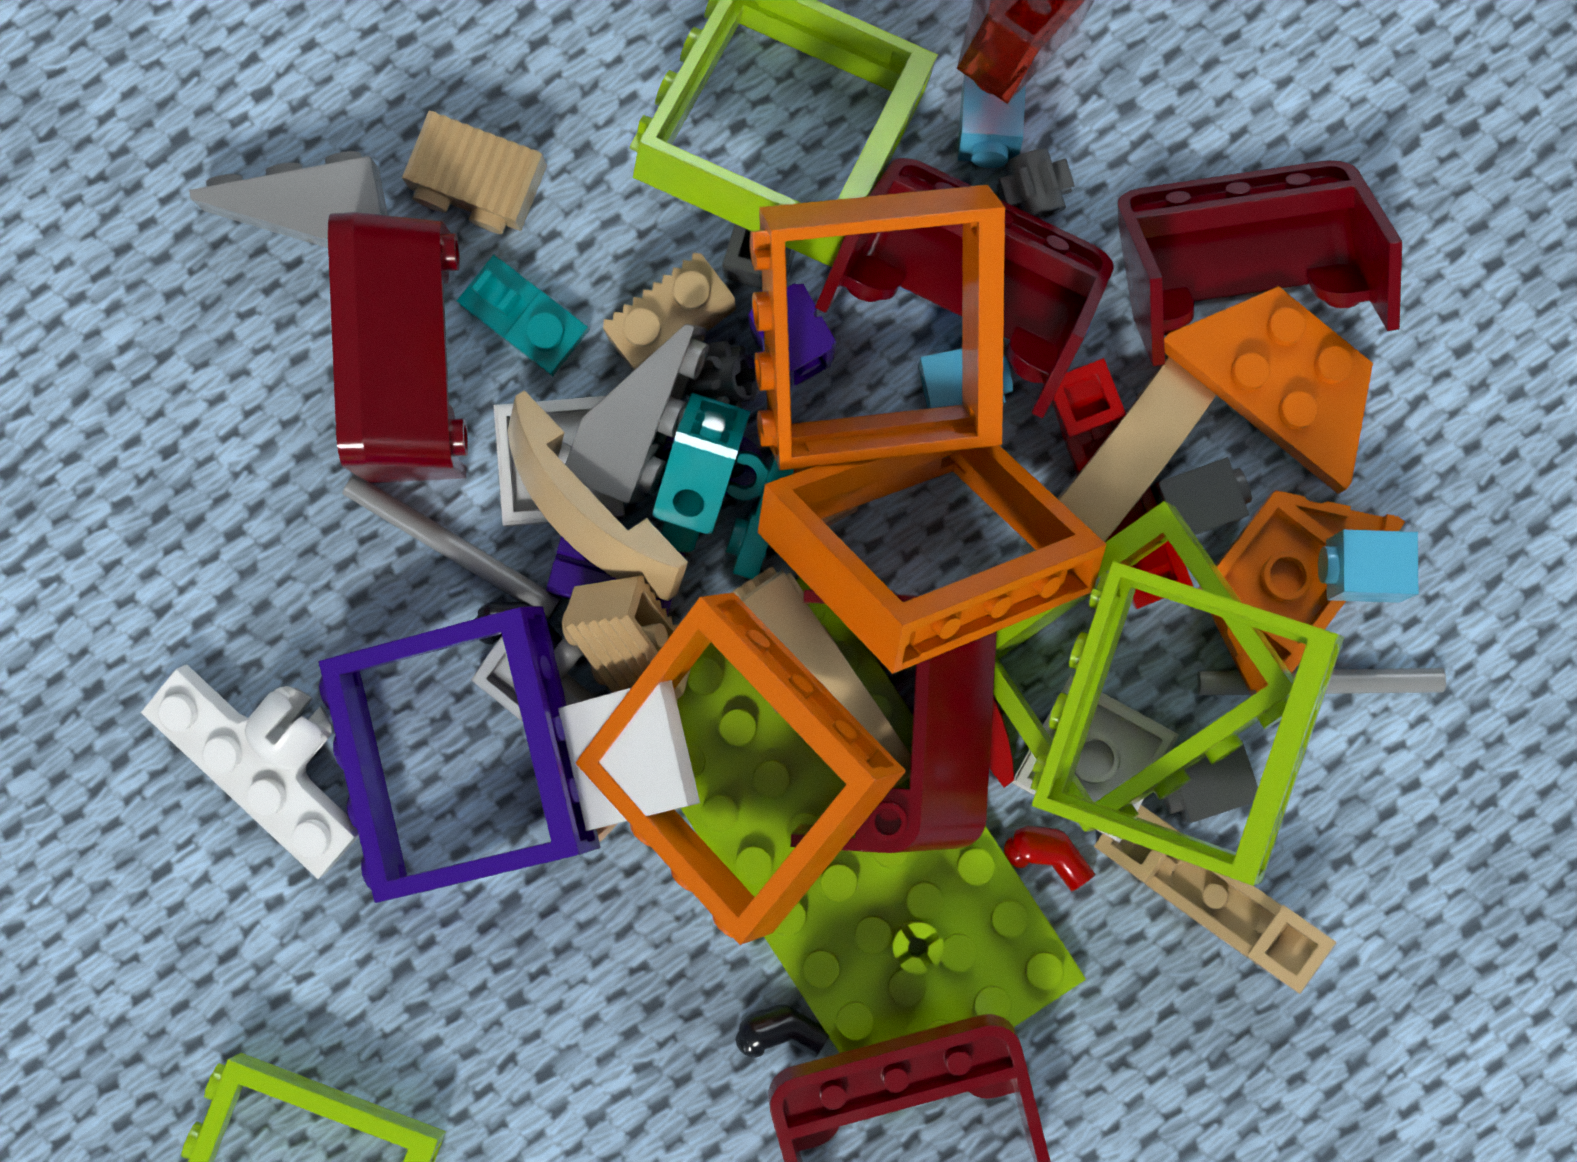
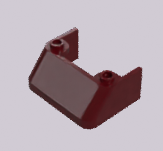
M898 158L890 163L869 196L970 187L971 185L921 161L910 158ZM1000 200L1005 206L1003 337L1010 340L1005 354L1018 376L1029 382L1044 384L1031 412L1043 418L1087 333L1114 270V264L1111 258L1097 246ZM963 224L846 235L815 308L826 313L842 287H846L854 297L866 302L891 299L895 296L898 289L902 287L962 317Z
M1334 160L1317 161L1142 187L1130 190L1118 199V226L1133 319L1152 366L1165 364L1164 335L1186 326L1193 320L1194 301L1267 291L1278 286L1280 288L1309 284L1317 298L1335 308H1351L1360 302L1370 301L1387 331L1400 329L1402 240L1359 170L1349 163Z
M361 212L331 213L328 219V257L336 440L341 465L369 483L466 478V466L458 460V456H467L468 431L465 418L455 419L453 408L449 404L444 284L448 283L449 271H459L460 267L457 234L450 233L443 221Z
M812 589L804 590L803 603L825 604ZM895 594L902 602L921 596ZM997 631L916 664L910 789L892 788L842 850L901 853L959 849L973 844L982 835L987 819ZM799 824L791 834L790 847H796L813 825Z
M978 1015L794 1065L778 1073L769 1086V1108L784 1162H803L800 1151L825 1144L833 1138L840 1126L965 1092L985 1099L1015 1093L1025 1136L1034 1162H1051L1020 1040L1013 1025L998 1015Z

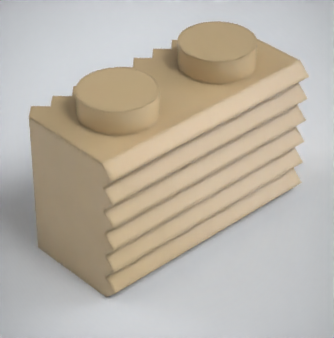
M428 111L402 179L409 189L415 191L412 199L417 203L442 213L447 212L449 205L456 206L471 212L469 217L471 223L485 230L503 234L505 226L519 231L522 230L547 168V163L543 154L537 150L508 141L503 137L495 136L492 133L474 128L468 124H463L458 120L450 119L434 111Z
M693 253L692 261L683 260L682 268L673 267L672 276L663 275L662 283L653 282L652 290L643 289L642 298L634 297L633 305L624 304L623 313L614 312L613 320L604 319L603 329L608 340L631 370L634 371L685 324L701 326L709 331L736 310L735 298L701 253Z
M644 576L575 586L567 610L562 618V629L565 639L570 645H577L591 664L592 673L597 683L606 685L611 693L632 688L677 628V624H672V617H667L666 608H661L660 600L656 601L655 592L650 593V586L645 584ZM690 670L674 690L676 700L684 694Z

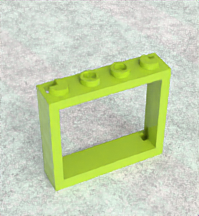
M709 0L704 13V18L708 19L703 30L694 26L686 38L680 55V61L684 62L678 73L669 70L661 82L655 99V105L659 106L653 118L643 115L639 120L638 131L629 146V149L637 152L632 178L750 231L760 230L759 207L801 203L672 145L738 25L741 24L892 92L838 199L868 197L885 173L924 95L938 54L817 0ZM846 235L785 241V246L832 267Z
M1166 501L1160 503L1105 542L1107 545L1094 589H1097L1102 571L1109 573L1112 561L1131 567L1169 541L1204 591L1241 602L1176 507ZM1091 593L997 631L993 695L1036 760L1041 753H1049L1053 740L999 659L1089 597ZM1222 617L1268 685L1103 796L1096 803L1137 817L1139 813L1133 805L1152 792L1161 800L1188 783L1191 778L1185 771L1204 757L1213 765L1236 751L1243 745L1238 734L1259 721L1262 727L1267 729L1281 720L1295 678L1260 629ZM1074 774L1068 793L1093 801ZM1080 824L1084 832L1097 830Z
M1112 561L1109 573L1102 571L1097 589H1092L1089 606L1096 609L1089 633L1081 632L1078 635L1071 652L1069 667L1075 669L1076 672L1069 693L1061 692L1051 712L1049 728L1056 730L1049 753H1041L1034 764L1032 771L1035 772L1030 789L1035 790L1036 793L1031 806L1255 886L1263 880L1345 636ZM1136 589L1306 644L1237 852L1068 793Z
M239 1053L229 1058L226 1065L218 1063L213 1070L204 1093V1098L211 1100L210 1107L204 1122L196 1121L190 1129L182 1148L181 1157L188 1159V1162H214L243 1086L404 1147L408 1150L403 1162H435L446 1131L247 1054Z

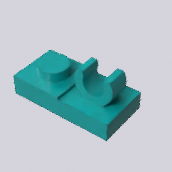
M495 254L491 256L456 300L460 306L552 377L590 331L587 325Z
M739 451L737 462L752 467L757 476L753 483L746 486L729 481L727 493L738 500H751L757 496L758 499L756 505H752L747 521L736 517L725 552L735 555L733 561L734 574L753 579L759 574L769 545L758 533L765 484L792 475L794 469L780 470L773 454L767 467L758 454L752 451Z

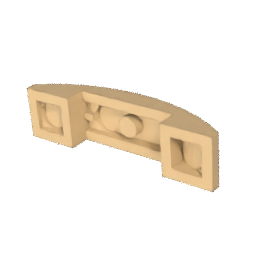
M1168 356L1165 359V364L1157 369L1136 396L1135 402L1128 409L1126 415L1122 417L1073 482L1063 490L1057 499L1105 542L1162 471L1197 424L1216 394Z
M525 390L516 395L508 427L510 449L521 480L544 517L575 550L617 580L644 576L645 584H649L650 593L655 592V597L669 601L676 596L688 561L647 518L630 530H627L558 458L565 432Z
M781 570L741 598L745 605L906 770L893 788H896L910 778L911 754L807 603H803L804 599L785 572Z
M1140 805L1137 811L1139 813L1138 818L1179 832L1150 810ZM1102 834L1094 845L1096 849L1190 918L1299 994L1302 993L1337 944L1329 936L1285 905L1282 906L1255 886L1124 839L1119 843L1105 834Z

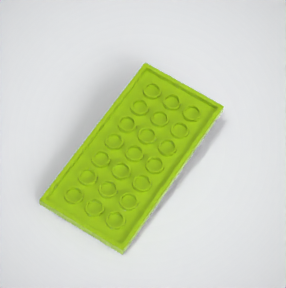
M801 577L796 580L803 592L804 590L811 589ZM810 603L808 606L819 622L826 627L843 656L912 756L914 716L872 652L826 604ZM710 642L691 667L684 694L676 700L700 803L682 807L681 810L698 836L755 897L794 850L795 847H790L792 832L799 824L814 825L846 784L779 713L776 714L766 699ZM910 778L896 788L910 789ZM986 825L982 835L973 844L959 849L901 853L841 850L772 934L764 936L823 1029L829 1034V1038L839 1053L983 1014L1001 1016L1015 1027L1086 980Z

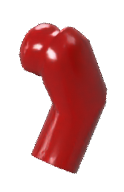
M1027 825L1017 829L1014 832V836L1008 838L1004 844V854L1011 865L1016 868H1025L1029 863L1052 865L1071 892L1095 876L1094 871L1070 838L1059 829Z

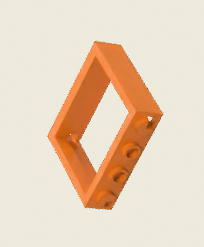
M988 185L759 207L760 230L750 232V253L754 270H762V292L753 293L752 308L756 330L764 331L765 351L755 353V373L759 390H766L767 410L758 411L757 426L761 447L770 446L780 470L1002 445L1005 206ZM963 224L962 405L792 424L785 241Z
M1000 445L815 466L765 484L758 526L759 535L892 674L1091 593L1092 589L1095 588L1107 545ZM953 471L1035 549V551L902 602L821 519Z
M734 592L699 597L575 762L630 823L631 831L635 837L645 845L652 847L670 867L674 880L681 887L692 892L713 915V921L718 929L727 936L734 938L739 945L772 934L906 772ZM710 642L846 784L755 897L675 809L645 816L599 763L660 682L672 680L675 690Z

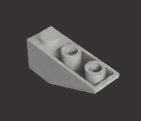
M356 151L329 155L325 158L326 164L302 168V165L299 163L273 165L265 170V176L243 180V177L238 174L219 175L206 180L207 187L189 190L191 200L205 212L328 248V219L331 213L361 212L388 215L380 170L370 156L362 157L361 153Z
M685 324L582 417L565 465L586 487L628 504L641 502L646 494L653 495L666 466V462L659 459L667 436L675 437L687 407V403L681 401L689 377L692 379L698 378L708 356L709 345L703 343L707 332L706 328Z

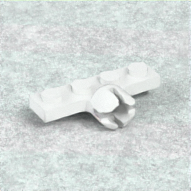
M187 664L177 668L141 713L317 879L324 876L359 837L358 830L352 825L349 816L321 791L306 773L307 763L331 735V722L322 706H319L309 720L303 716L297 719L310 703L312 697L297 688L285 686L270 692L250 717L247 718L239 714Z

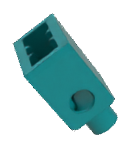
M695 393L691 394L677 429L652 513L657 519L664 521L661 534L680 552L693 551L700 532L704 534L713 533L751 411Z

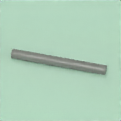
M354 474L344 487L342 493L344 496L516 600L531 606H543L546 618L550 619L562 601V598L548 593L539 584Z
M1443 668L1333 669L1325 694L1444 692L1446 688V675ZM1294 670L1292 673L1294 678L1296 676L1297 670ZM1198 671L1197 673L1198 695H1250L1239 671Z

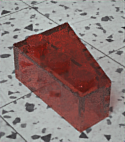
M973 0L957 69L972 79L981 90L995 95L1008 104L1080 26L1095 0Z

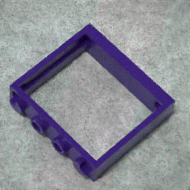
M543 606L518 607L318 661L322 675L319 680V691L323 703L330 710L335 731L333 752L338 765L344 770L349 791L347 812L352 825L358 830L363 852L361 860L362 876L367 887L372 890L374 903L569 858L601 848L597 829L586 831L558 710V708L567 706ZM502 634L551 841L407 876L360 671Z

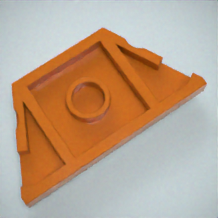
M1279 286L1168 333L1164 337L1165 354L1337 494H1340L1349 487L1354 473L1373 363Z
M1275 490L1262 503L1217 562L1216 566L1242 603L1325 630L1346 602L1327 600V584L1321 583L1318 577V557L1321 548L1326 546V540L1343 529L1399 531L1405 524V521L1395 515L1386 514L1382 517L1350 510L1351 506L1329 501L1324 503L1312 502L1301 495ZM1211 614L1250 695L1253 696L1266 687L1268 683L1223 618ZM1261 630L1292 674L1301 661L1306 644Z

